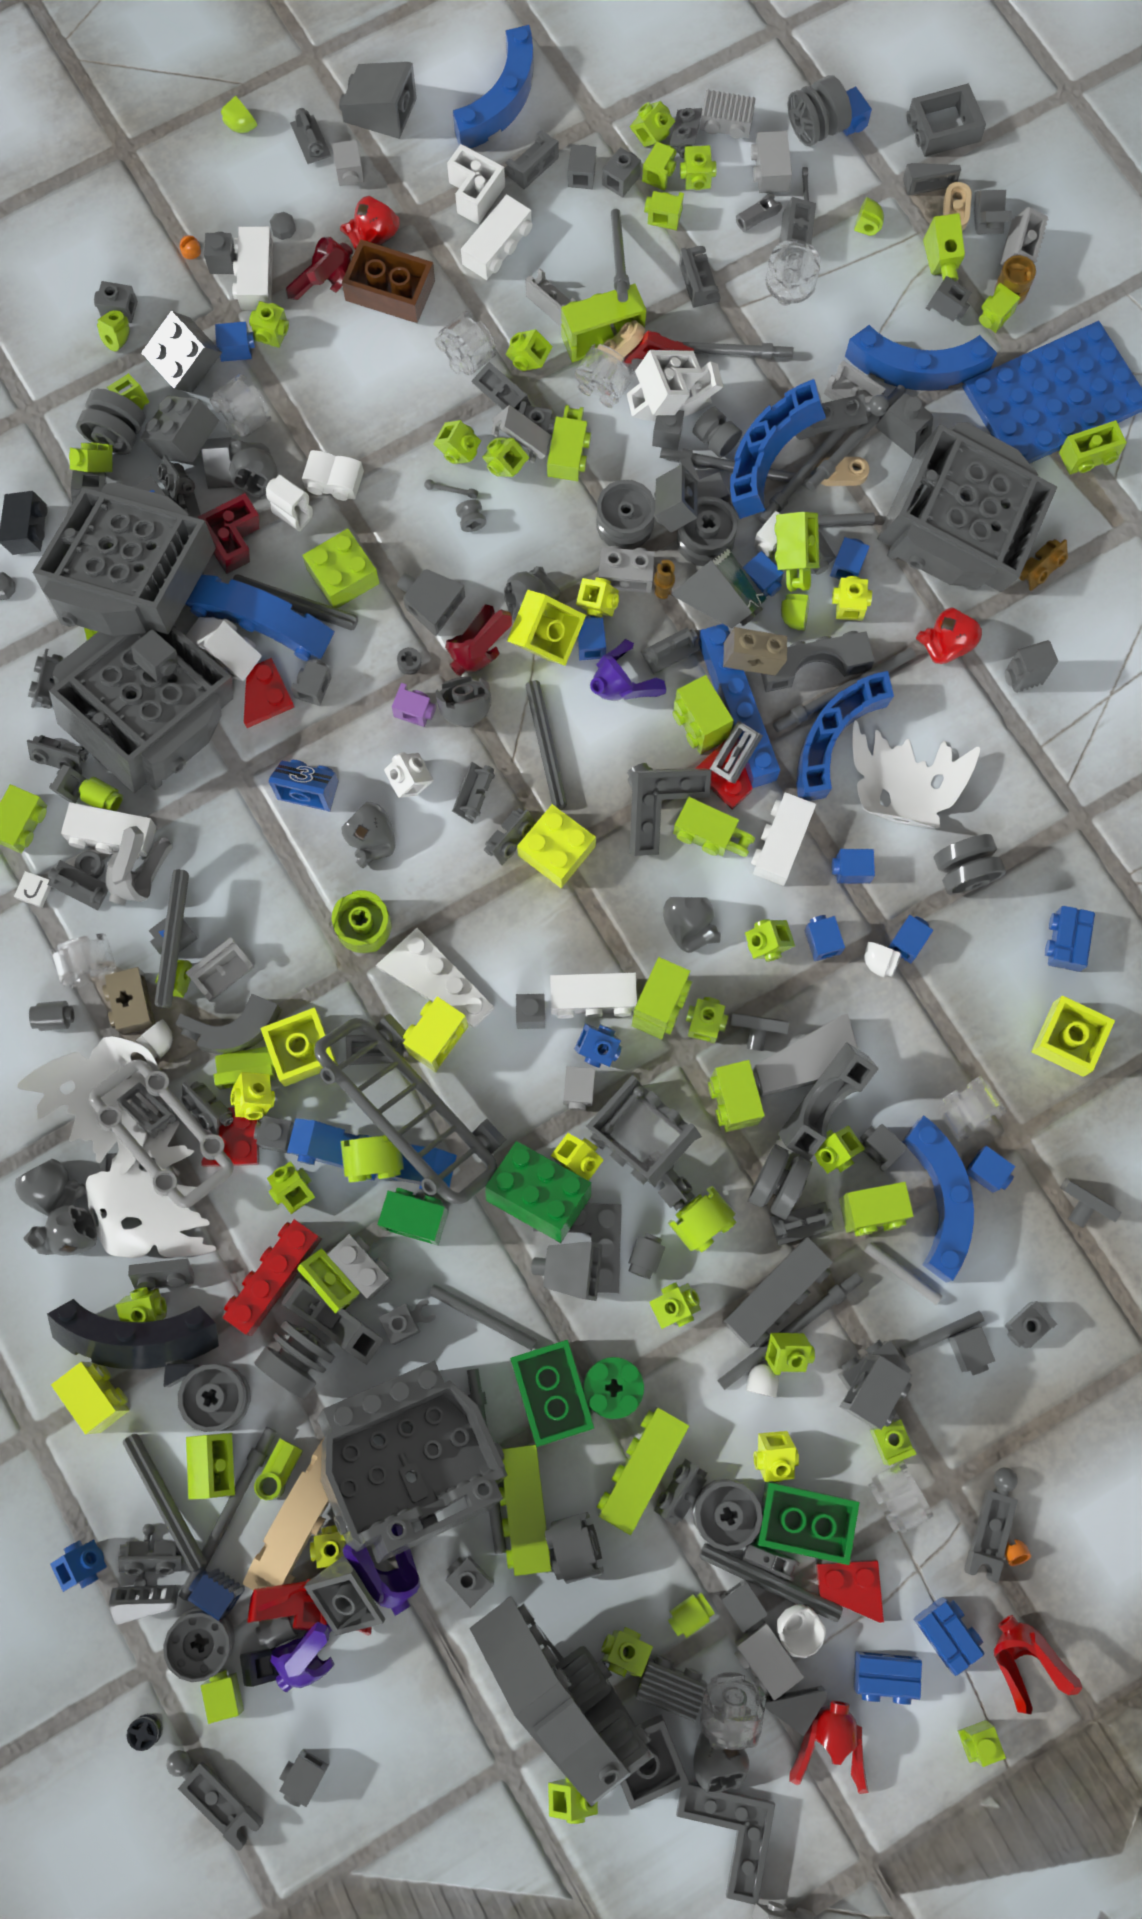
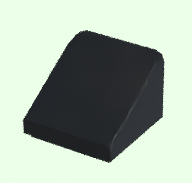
M167 1363L163 1386L172 1387L183 1381L192 1370L200 1366L198 1364Z
M276 1647L240 1654L244 1686L254 1687L276 1681L279 1673L270 1661L272 1651Z

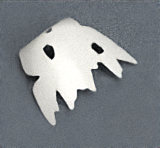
M856 720L853 724L854 764L857 771L864 776L857 783V790L864 810L895 823L927 828L940 827V817L937 813L952 807L963 792L976 766L980 748L976 747L952 762V749L943 741L933 765L927 767L925 761L916 763L909 739H906L902 746L896 745L891 749L888 741L882 738L878 730H875L872 756L867 746L866 735L860 733ZM935 775H943L944 780L940 788L934 789L931 786L933 777ZM883 789L887 790L890 795L891 804L888 807L882 806L880 803V795Z
M111 1036L105 1037L92 1050L89 1059H86L79 1052H72L56 1058L24 1077L17 1084V1088L44 1093V1096L36 1106L38 1111L37 1119L45 1117L61 1105H67L66 1113L75 1115L69 1141L72 1142L77 1139L84 1141L92 1140L93 1152L96 1154V1161L98 1163L102 1162L109 1150L118 1142L119 1151L115 1163H121L120 1174L124 1175L134 1164L136 1158L113 1131H105L99 1126L98 1113L89 1103L90 1092L131 1062V1054L133 1052L142 1054L146 1059V1063L154 1071H160V1068L151 1052L145 1046L130 1040ZM137 1071L131 1075V1078L124 1080L102 1096L101 1100L107 1106L112 1105L120 1110L122 1124L143 1148L148 1138L147 1132L144 1129H140L138 1127L139 1124L125 1110L120 1109L117 1102L121 1095L125 1094L139 1082L146 1088V1079ZM68 1081H72L75 1085V1090L69 1094H63L60 1091V1086ZM139 1092L135 1094L156 1115L159 1111ZM155 1096L162 1103L163 1098ZM133 1102L130 1103L148 1122L151 1121Z
M175 1121L173 1124H166L167 1128L164 1131L161 1129L157 1131L158 1136L155 1138L148 1134V1138L143 1146L151 1158H155L156 1164L161 1170H166L171 1164L190 1156L194 1152V1150L187 1149L185 1145L168 1147L180 1124L179 1121ZM115 1156L112 1159L109 1172L101 1171L87 1178L85 1188L89 1213L94 1220L93 1209L95 1210L99 1225L97 1226L94 1220V1227L105 1251L110 1255L139 1258L145 1256L153 1245L157 1246L159 1254L164 1257L196 1256L216 1250V1246L202 1244L204 1239L202 1237H189L180 1233V1231L207 1226L210 1223L207 1219L201 1218L198 1212L178 1207L168 1196L158 1195L153 1188V1178L147 1171L139 1169L140 1163L137 1159L124 1175H121V1163H115ZM177 1184V1189L183 1196H187L197 1188ZM101 1208L107 1212V1216L104 1219L101 1215ZM125 1217H136L141 1220L142 1225L133 1229H123L121 1221Z

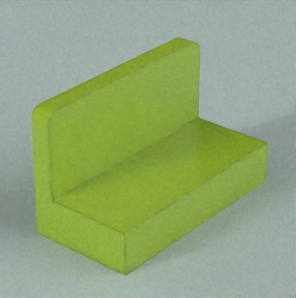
M267 1046L215 1056L217 1073L213 1074L215 1086L220 1090L233 1088L241 1072L270 1074V1081L277 1080L275 1067Z
M322 1248L303 1261L297 1268L335 1314L342 1308L344 1310L347 1309L360 1293Z

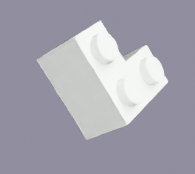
M460 144L447 162L449 183L459 188L455 193L457 213L479 225L505 188L504 167Z
M649 350L635 370L652 415H675L689 397V390L702 374L694 351Z
M199 617L186 634V637L230 674L232 679L244 681L262 657L255 650V643L247 637H241L236 632L237 627L227 619L218 620L214 617Z

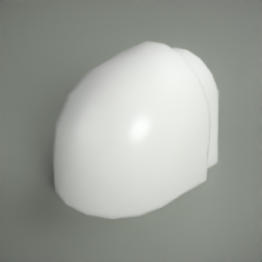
M868 942L864 954L865 963L870 971L883 978L886 975L893 977L900 961L901 953L882 945Z
M162 1019L136 1040V1043L145 1046L151 1052L154 1059L156 1057L161 1059L171 1048L173 1041L172 1031L164 1019Z
M757 1365L750 1371L746 1391L776 1398L779 1377L774 1375L769 1365Z

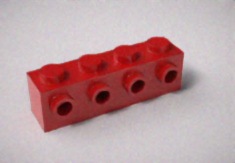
M295 1219L292 1223L286 1222L277 1235L280 1239L274 1247L269 1246L260 1258L262 1264L256 1272L252 1270L242 1282L243 1290L238 1297L233 1295L224 1307L226 1313L222 1318L245 1335L253 1336L299 1272L297 1269L299 1265L310 1257L322 1240L321 1237Z

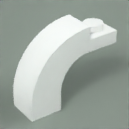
M710 361L701 368V376L689 390V397L679 409L684 411V417L712 404L711 396L723 388L717 363ZM639 383L627 393L632 417L655 421L657 415H652Z

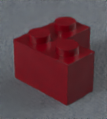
M246 493L198 516V519L205 520L216 547L213 553L226 574L250 563L249 548L242 537L260 529L259 514Z

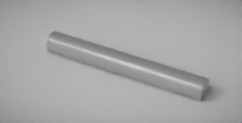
M872 1242L867 1245L864 1250L867 1254L933 1304H938L942 1298L940 1293Z

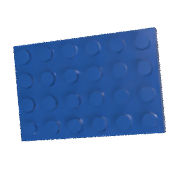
M1099 320L965 381L962 386L990 434L1018 449L1029 464L1059 451L1067 436L1115 420L1119 423L1142 412V387Z

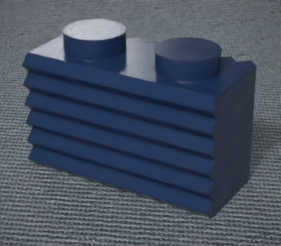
M219 1568L210 1572L205 1570L202 1574L199 1573L191 1583L188 1590L192 1593L188 1601L219 1621L232 1611L243 1594L245 1587L244 1585L240 1586L239 1582L235 1583V1580L230 1579L229 1575L225 1576V1572H220Z

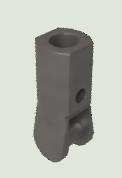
M769 193L756 204L737 214L736 223L745 232L763 220L777 215L782 209V204L774 200L775 195L773 193Z
M753 1541L745 1547L742 1556L743 1561L791 1581H794L792 1575L795 1566L800 1564V1562L767 1547L759 1546ZM777 1557L785 1560L781 1571L773 1568Z

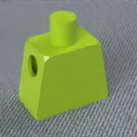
M960 213L935 216L923 238L930 272L932 275L942 274L943 280L948 276L956 282L959 279L957 270L965 257Z

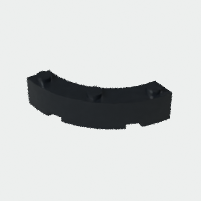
M75 1299L47 1313L52 1338L63 1348L74 1355L81 1354L91 1358L92 1363L111 1368L166 1367V1362L182 1358L185 1361H189L219 1347L216 1322L200 1306L174 1317L150 1322H124L108 1319L88 1311Z

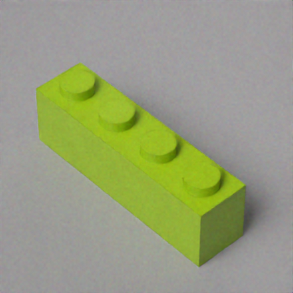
M656 1407L654 1412L648 1410L640 1425L645 1428L639 1439L635 1436L626 1451L630 1455L625 1466L618 1465L611 1478L615 1485L610 1493L604 1491L596 1506L601 1510L598 1514L601 1519L630 1536L689 1428V1425Z
M536 1444L502 1448L504 1453V1460L502 1461L508 1476L503 1479L504 1487H499V1491L503 1497L500 1504L501 1506H507L508 1518H502L504 1537H510L511 1549L506 1550L508 1569L514 1568L515 1576L551 1571V1560L545 1537L547 1527Z

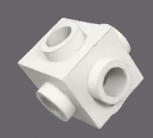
M399 753L392 758V763L384 769L398 798L418 796L434 781L419 753Z

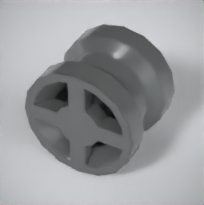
M467 500L457 505L456 513L461 518L460 527L462 531L473 532L486 525V518L481 514L482 505L479 500Z

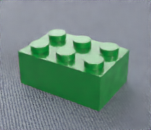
M516 1141L485 1186L486 1201L557 1242L562 1243L591 1198L592 1182Z
M568 1340L510 1358L536 1447L595 1429Z
M765 1482L761 1502L763 1520L760 1531L755 1537V1543L763 1547L850 1565L860 1502L783 1484Z

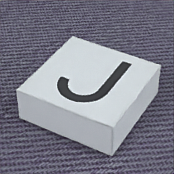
M25 871L14 897L43 908L51 890V886L47 885L49 879Z

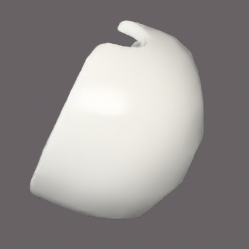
M797 1604L785 1609L777 1619L776 1635L781 1645L790 1655L806 1658L815 1654L823 1645L826 1628L813 1609L803 1604Z

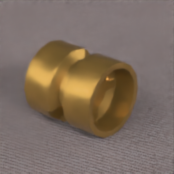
M1022 255L1008 258L1004 262L994 291L997 285L1002 283L1021 297L1018 305L1026 299L1036 275V266L1033 261Z

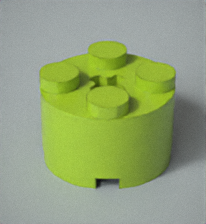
M353 891L351 894L340 898L332 911L331 920L339 941L353 952H376L385 944L390 936L392 923L387 907L379 896L370 891ZM363 918H366L367 923L358 926L357 921L362 922Z
M385 1135L341 1141L344 1176L348 1177L349 1182L372 1179V1174L376 1173L378 1174V1179L401 1175L400 1170L404 1169L402 1153Z
M713 1186L706 1189L709 1195L704 1197L701 1194L697 1195L675 1214L678 1218L677 1222L674 1220L668 1222L669 1226L690 1251L695 1249L700 1252L705 1251L714 1243L712 1239L714 1235L721 1231L723 1233L727 1232L737 1223L733 1218L736 1213Z

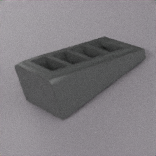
M927 163L907 164L903 177L907 195L948 188L950 184L958 182L961 166Z
M177 1585L112 1588L109 1608L115 1625L175 1609L179 1591Z

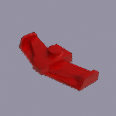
M311 1579L304 1582L253 1590L249 1603L247 1623L294 1616L293 1629L310 1630L317 1622L327 1625V1621L304 1587ZM372 1627L356 1631L369 1636L371 1635Z

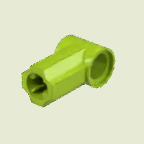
M281 1438L279 1439L264 1470L254 1484L255 1493L260 1499L276 1500L282 1496L285 1491V1485L303 1449ZM269 1477L274 1478L277 1482V1490L272 1495H267L263 1490V1483Z

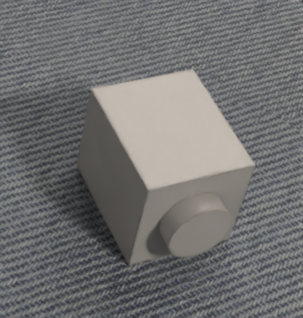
M357 140L332 143L339 186L364 182Z
M566 1066L563 1105H569V1109L574 1111H586V1107H592L595 1069Z

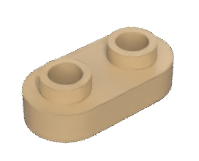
M954 182L946 190L943 215L960 213L963 231L970 218L972 192L967 184Z
M636 320L625 323L616 336L608 339L603 344L601 349L602 359L610 366L616 365L640 343L645 334V328Z
M827 457V458L822 459V460L820 461V463L818 464V466H819L824 460H828L830 457ZM845 457L835 467L836 471L831 477L824 479L821 484L825 486L861 485L868 477L869 464L861 457ZM852 467H858L860 470L856 471Z

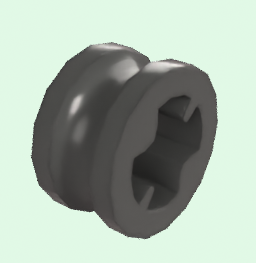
M407 647L398 653L397 665L402 673L415 674L421 668V655L416 649ZM407 656H412V660H417V662L413 661L412 666H407V663L402 662V660L406 661Z

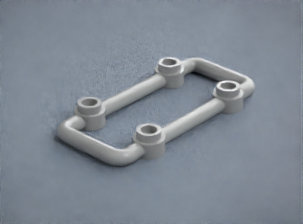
M133 1060L90 1092L89 1103L98 1113L99 1126L103 1130L113 1131L151 1175L155 1192L161 1196H168L178 1207L189 1208L233 1173V1163L224 1152L223 1139L215 1134L209 1135L169 1089L168 1076L162 1071H154L145 1061ZM137 1071L146 1079L145 1085L148 1093L153 1096H161L201 1142L200 1149L203 1157L209 1160H216L222 1167V1169L187 1196H183L177 1189L175 1174L169 1170H161L122 1124L120 1110L112 1105L107 1106L101 1100L102 1096Z

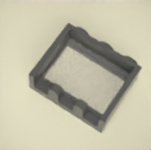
M632 1075L586 1127L593 1134L590 1139L603 1150L607 1146L613 1151L610 1156L623 1167L627 1163L634 1169L631 1174L644 1185L648 1181L655 1188L657 1182L689 1146L702 1136L692 1123L688 1124L676 1110L668 1108L654 1092H649L644 1087L643 1096L637 1097L614 1125L613 1132L608 1136L602 1133V1127L609 1123L633 1094V1089L636 1086L643 1087L638 1079Z

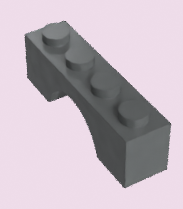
M849 631L840 637L824 636L814 642L805 643L804 641H799L787 647V661L776 676L761 673L765 692L792 687L797 671L804 665L812 662L831 664L844 677L865 673L872 668L875 661L867 631L860 633L858 631Z
M848 1042L844 1044L778 1133L787 1148L809 1161L826 1140L827 1126L835 1109L850 1094L862 1092L879 1069L868 1055Z

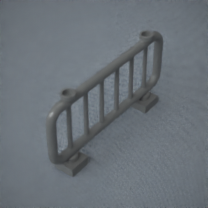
M390 1013L384 1016L375 1027L364 1019L353 1018L320 1038L315 1044L314 1053L317 1061L323 1067L320 1071L321 1079L327 1084H333L336 1081L425 1178L421 1182L425 1193L434 1195L437 1192L447 1202L463 1204L487 1185L497 1170V1163L492 1154L507 1139L488 1119L484 1120L473 1132L465 1126L396 1051V1048L404 1040L403 1036L406 1030ZM360 1030L365 1033L372 1042L341 1064L337 1065L327 1054L326 1049L352 1031ZM377 1046L392 1063L357 1087L342 1069ZM396 1067L411 1085L377 1109L362 1091ZM416 1089L431 1106L397 1131L382 1113ZM436 1110L450 1125V1128L417 1153L402 1135ZM453 1132H456L471 1149L437 1175L422 1157ZM475 1153L485 1164L486 1170L461 1192L453 1191L442 1179Z

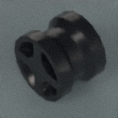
M147 1713L139 1716L127 1729L126 1737L128 1744L136 1751L150 1749L162 1736V1722L154 1714Z

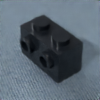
M34 491L4 494L0 523V544L12 555L41 552L42 540L45 537V517L47 516L48 509L47 504Z

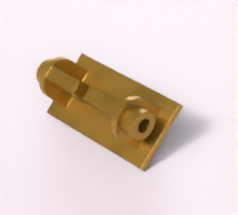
M1057 539L1048 540L1035 553V557L1040 559L1039 561L1033 557L1026 561L1019 579L1021 581L1025 579L1029 581L1030 591L1039 584L1044 583L1054 570L1066 562L1068 559L1066 539L1061 543Z

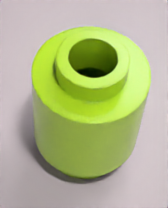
M97 777L84 780L79 788L81 801L92 807L117 811L123 801V795L119 793L117 788Z
M702 1593L696 1596L692 1594L669 1611L672 1617L668 1622L677 1636L683 1633L688 1638L709 1623V1618L715 1613Z

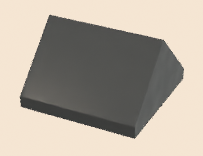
M345 1556L331 1564L304 1586L336 1636L383 1624L386 1620Z

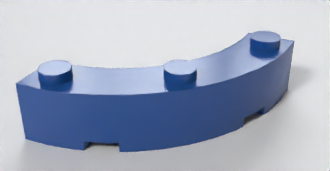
M530 25L505 30L507 60L498 81L485 95L475 102L453 110L454 131L459 145L462 144L472 149L489 141L488 137L500 129L501 132L505 130L521 112L531 90L534 69L533 41Z
M868 325L849 339L845 357L867 375L872 373L884 379L886 384L896 387L902 385L905 389L933 391L948 389L949 386L959 383L964 384L965 381L989 371L997 352L981 335L953 348L943 350L914 349L887 339Z
M815 379L784 393L785 397L772 407L771 405L766 407L754 420L742 438L734 457L735 465L733 474L730 477L732 504L740 519L765 511L764 488L766 478L772 463L782 448L805 428L826 419Z
M201 575L185 603L191 608V613L197 617L227 619L230 622L239 624L240 627L249 632H254L255 630L293 650L294 655L304 661L322 659L335 633L334 630L310 614H305L303 617L292 611V604L277 596L232 579L229 584L221 582L222 579L218 576Z
M888 671L876 673L858 680L844 691L839 692L821 711L804 741L797 767V793L799 798L812 801L827 797L832 789L830 764L835 742L842 731L858 718L875 710L887 708L894 697Z
M923 1115L916 1121L902 1140V1143L908 1147L931 1177L934 1185L937 1211L939 1213L938 1229L933 1245L922 1265L947 1283L955 1279L969 1250L974 1226L973 1194L969 1177L956 1149L944 1133Z
M295 1118L287 1153L298 1156L297 1161L301 1163L315 1165V1161L344 1168L341 1141L373 1136L364 1134L354 1135L346 1133L345 1129L322 1122ZM410 1144L417 1153L425 1148L424 1146ZM433 1148L422 1158L439 1175L456 1161L457 1155ZM402 1154L404 1169L400 1170L401 1175L388 1179L419 1184V1189L423 1190L421 1182L425 1178ZM453 1171L442 1179L449 1188ZM372 1174V1179L367 1180L375 1181L376 1176H378V1174Z

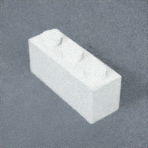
M506 194L461 248L462 265L485 280L492 273H497L502 265V261L508 254L511 255L515 251L520 239L530 233L533 225L531 209Z
M270 226L239 227L238 238H234L235 254H238V260L233 261L234 276L237 277V283H233L232 290L234 300L238 299L241 310H256L259 301L268 304L272 303L274 242Z
M786 792L782 801L776 799L770 814L775 816L772 825L766 824L761 837L765 841L762 850L756 849L751 864L756 866L753 875L782 886L785 885L815 809V803Z
M69 802L61 835L68 841L70 846L84 849L85 846L95 847V850L112 854V851H119L124 830L131 826H137L144 833V843L137 857L139 859V856H148L157 826L151 818Z
M636 973L550 975L551 1014H557L558 1018H573L574 1014L585 1013L586 1017L590 1018L602 1017L603 1013H614V1016L625 1017L630 1016L631 1012H634L637 1004Z

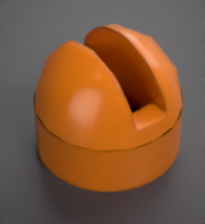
M187 235L180 240L179 247L184 258L192 260L201 254L200 243L194 236Z
M1014 1539V1545L1011 1546L1009 1542L1006 1545L1004 1555L1010 1566L1023 1564L1031 1558V1553L1026 1544L1018 1539Z

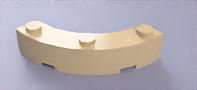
M324 1438L313 1453L310 1465L305 1472L302 1471L263 1540L265 1543L263 1548L255 1556L242 1584L252 1590L293 1583L295 1577L291 1573L310 1536L312 1534L317 1536L326 1520L322 1515L330 1502L321 1483V1454Z

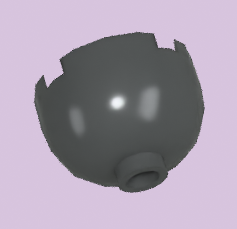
M464 676L444 682L442 690H436L437 703L441 715L449 723L465 728L472 727L487 716L491 707L490 686L486 680L479 678L480 682L472 681L471 676Z

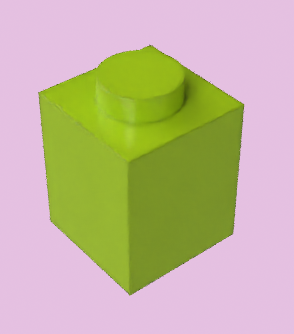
M221 1670L200 1685L208 1724L239 1716L244 1711L237 1673L227 1675V1670Z

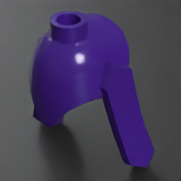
M624 639L619 646L603 655L596 664L598 670L590 682V688L593 693L602 699L610 701L658 697L666 694L667 689L665 681L659 678H653L637 684L631 682L625 671L617 663L619 658L633 649L634 643L627 639Z
M400 1525L391 1529L393 1535H402L403 1530ZM345 1545L343 1555L355 1569L365 1588L377 1604L385 1608H391L394 1616L411 1606L408 1599L416 1594L420 1587V1577L417 1573L411 1549L395 1555L398 1568L391 1571H380L374 1566L367 1548L355 1551L349 1545Z
M317 1622L310 1630H307L302 1638L292 1640L272 1651L270 1661L279 1673L276 1677V1682L284 1692L290 1691L293 1687L303 1688L315 1683L335 1665L331 1657L323 1661L317 1655L329 1641V1633L332 1629L328 1623L324 1625Z

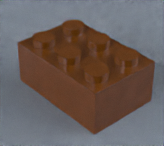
M360 239L342 280L345 301L418 324L435 283L434 265L431 261Z

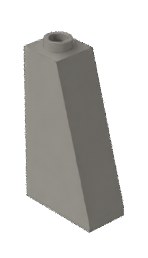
M848 1014L839 1016L755 1065L753 1075L760 1097L815 1084L846 1042L857 1048Z

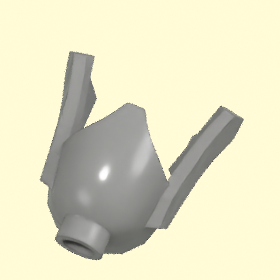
M131 826L124 830L119 851L112 855L106 870V887L110 892V902L125 905L127 900L142 902L150 896L151 883L163 861L173 848L167 837L161 838L155 843L138 873H135L131 870L144 843V833L137 826Z

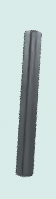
M239 574L233 577L235 581L256 587L292 604L291 610L299 613L310 614L317 619L348 630H354L358 623L357 616Z
M538 680L529 681L526 683V691L551 802L558 809H562L567 806V799L541 685Z
M176 869L172 873L155 996V1005L160 1008H170L172 1006L189 873L180 869Z
M138 1434L128 1436L123 1440V1445L191 1572L200 1570L207 1564V1561Z
M705 1543L701 1549L699 1556L701 1560L795 1604L809 1606L815 1613L834 1622H838L842 1615V1606L743 1561L721 1549L714 1548L708 1543Z

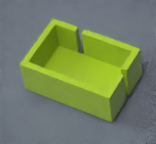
M636 283L630 285L626 302H620L617 297V291L612 290L603 294H594L590 298L581 301H572L561 307V338L572 363L602 353L603 344L608 339L614 337L609 324L613 323L617 334L625 323L634 320L645 328L646 307Z
M658 957L635 1006L631 1026L661 1040L665 1033L671 1035L679 1011L683 1008L693 981L688 980L690 970Z

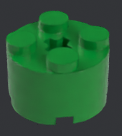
M610 1357L600 1360L590 1368L585 1377L583 1389L585 1399L594 1412L608 1419H620L633 1413L640 1405L644 1395V1382L641 1373L631 1362L623 1358ZM611 1379H616L617 1385L622 1386V1391H618L616 1397H611L610 1391H605V1385L611 1384Z

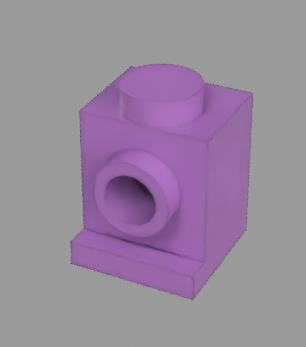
M401 683L392 704L394 717L425 727L427 720H432L436 704L431 703L430 698L425 693L418 690L408 691L407 685Z

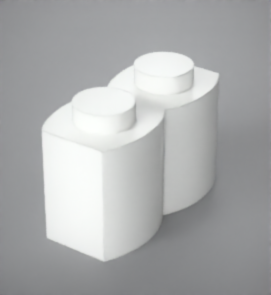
M312 450L307 460L302 481L304 487L312 494L322 495V493H330L336 499L346 501L347 499H356L364 469L361 461Z
M278 475L277 478L269 481L266 487V496L270 501L272 513L297 531H301L313 515V509L308 505L309 495L282 475Z

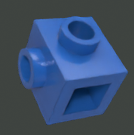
M585 1023L574 1050L586 1057L584 1060L586 1063L600 1068L601 1064L610 1067L612 1061L618 1059L622 1046L620 1045L621 1040L615 1036V1030L600 1024L599 1028Z
M79 1540L63 1549L65 1552L63 1556L50 1563L63 1592L80 1584L82 1589L99 1580L97 1574L107 1568L104 1554L97 1546L95 1540L84 1545Z

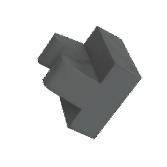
M63 765L56 774L58 775L49 788L68 802L76 804L80 797L79 788L86 778L71 767Z

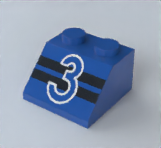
M294 759L290 762L282 760L269 778V784L277 800L328 812L331 811L339 783L336 773L331 768L326 766L314 768Z

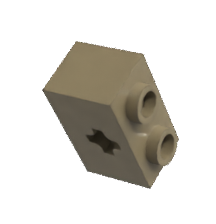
M734 627L724 642L723 667L776 676L787 661V636Z
M139 967L104 975L106 984L102 988L106 1001H110L112 1011L108 1012L111 1027L116 1028L122 1035L151 1028L155 1024L144 972ZM126 997H130L132 1000L128 1001L129 1006L125 1007L123 1004L127 1002Z

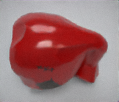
M366 196L357 203L354 219H350L348 223L342 224L340 231L349 237L355 250L360 239L380 245L390 240L397 233L400 227V218L386 204L371 196Z
M951 607L940 613L935 621L934 628L920 631L916 636V640L926 647L934 663L945 664L976 648L981 641L982 628L977 621Z

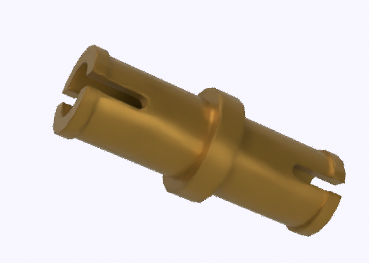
M662 560L661 564H658L657 572L654 575V585L656 586L654 592L659 599H667L668 595H671V588L675 584V566L670 560Z

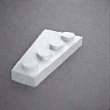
M418 928L376 965L379 970L415 990L424 998L433 1002L438 996L466 1015L468 1025L473 1028L494 1010V1006Z

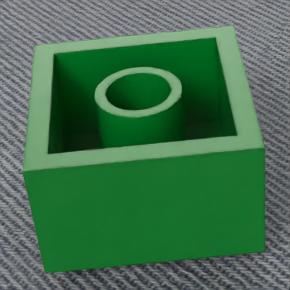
M396 1188L395 1192L388 1190L377 1225L382 1230L439 1246L449 1213L445 1206H443L444 1203H441L442 1200L430 1196H425L424 1200L415 1198L416 1195H413V1192L402 1188Z

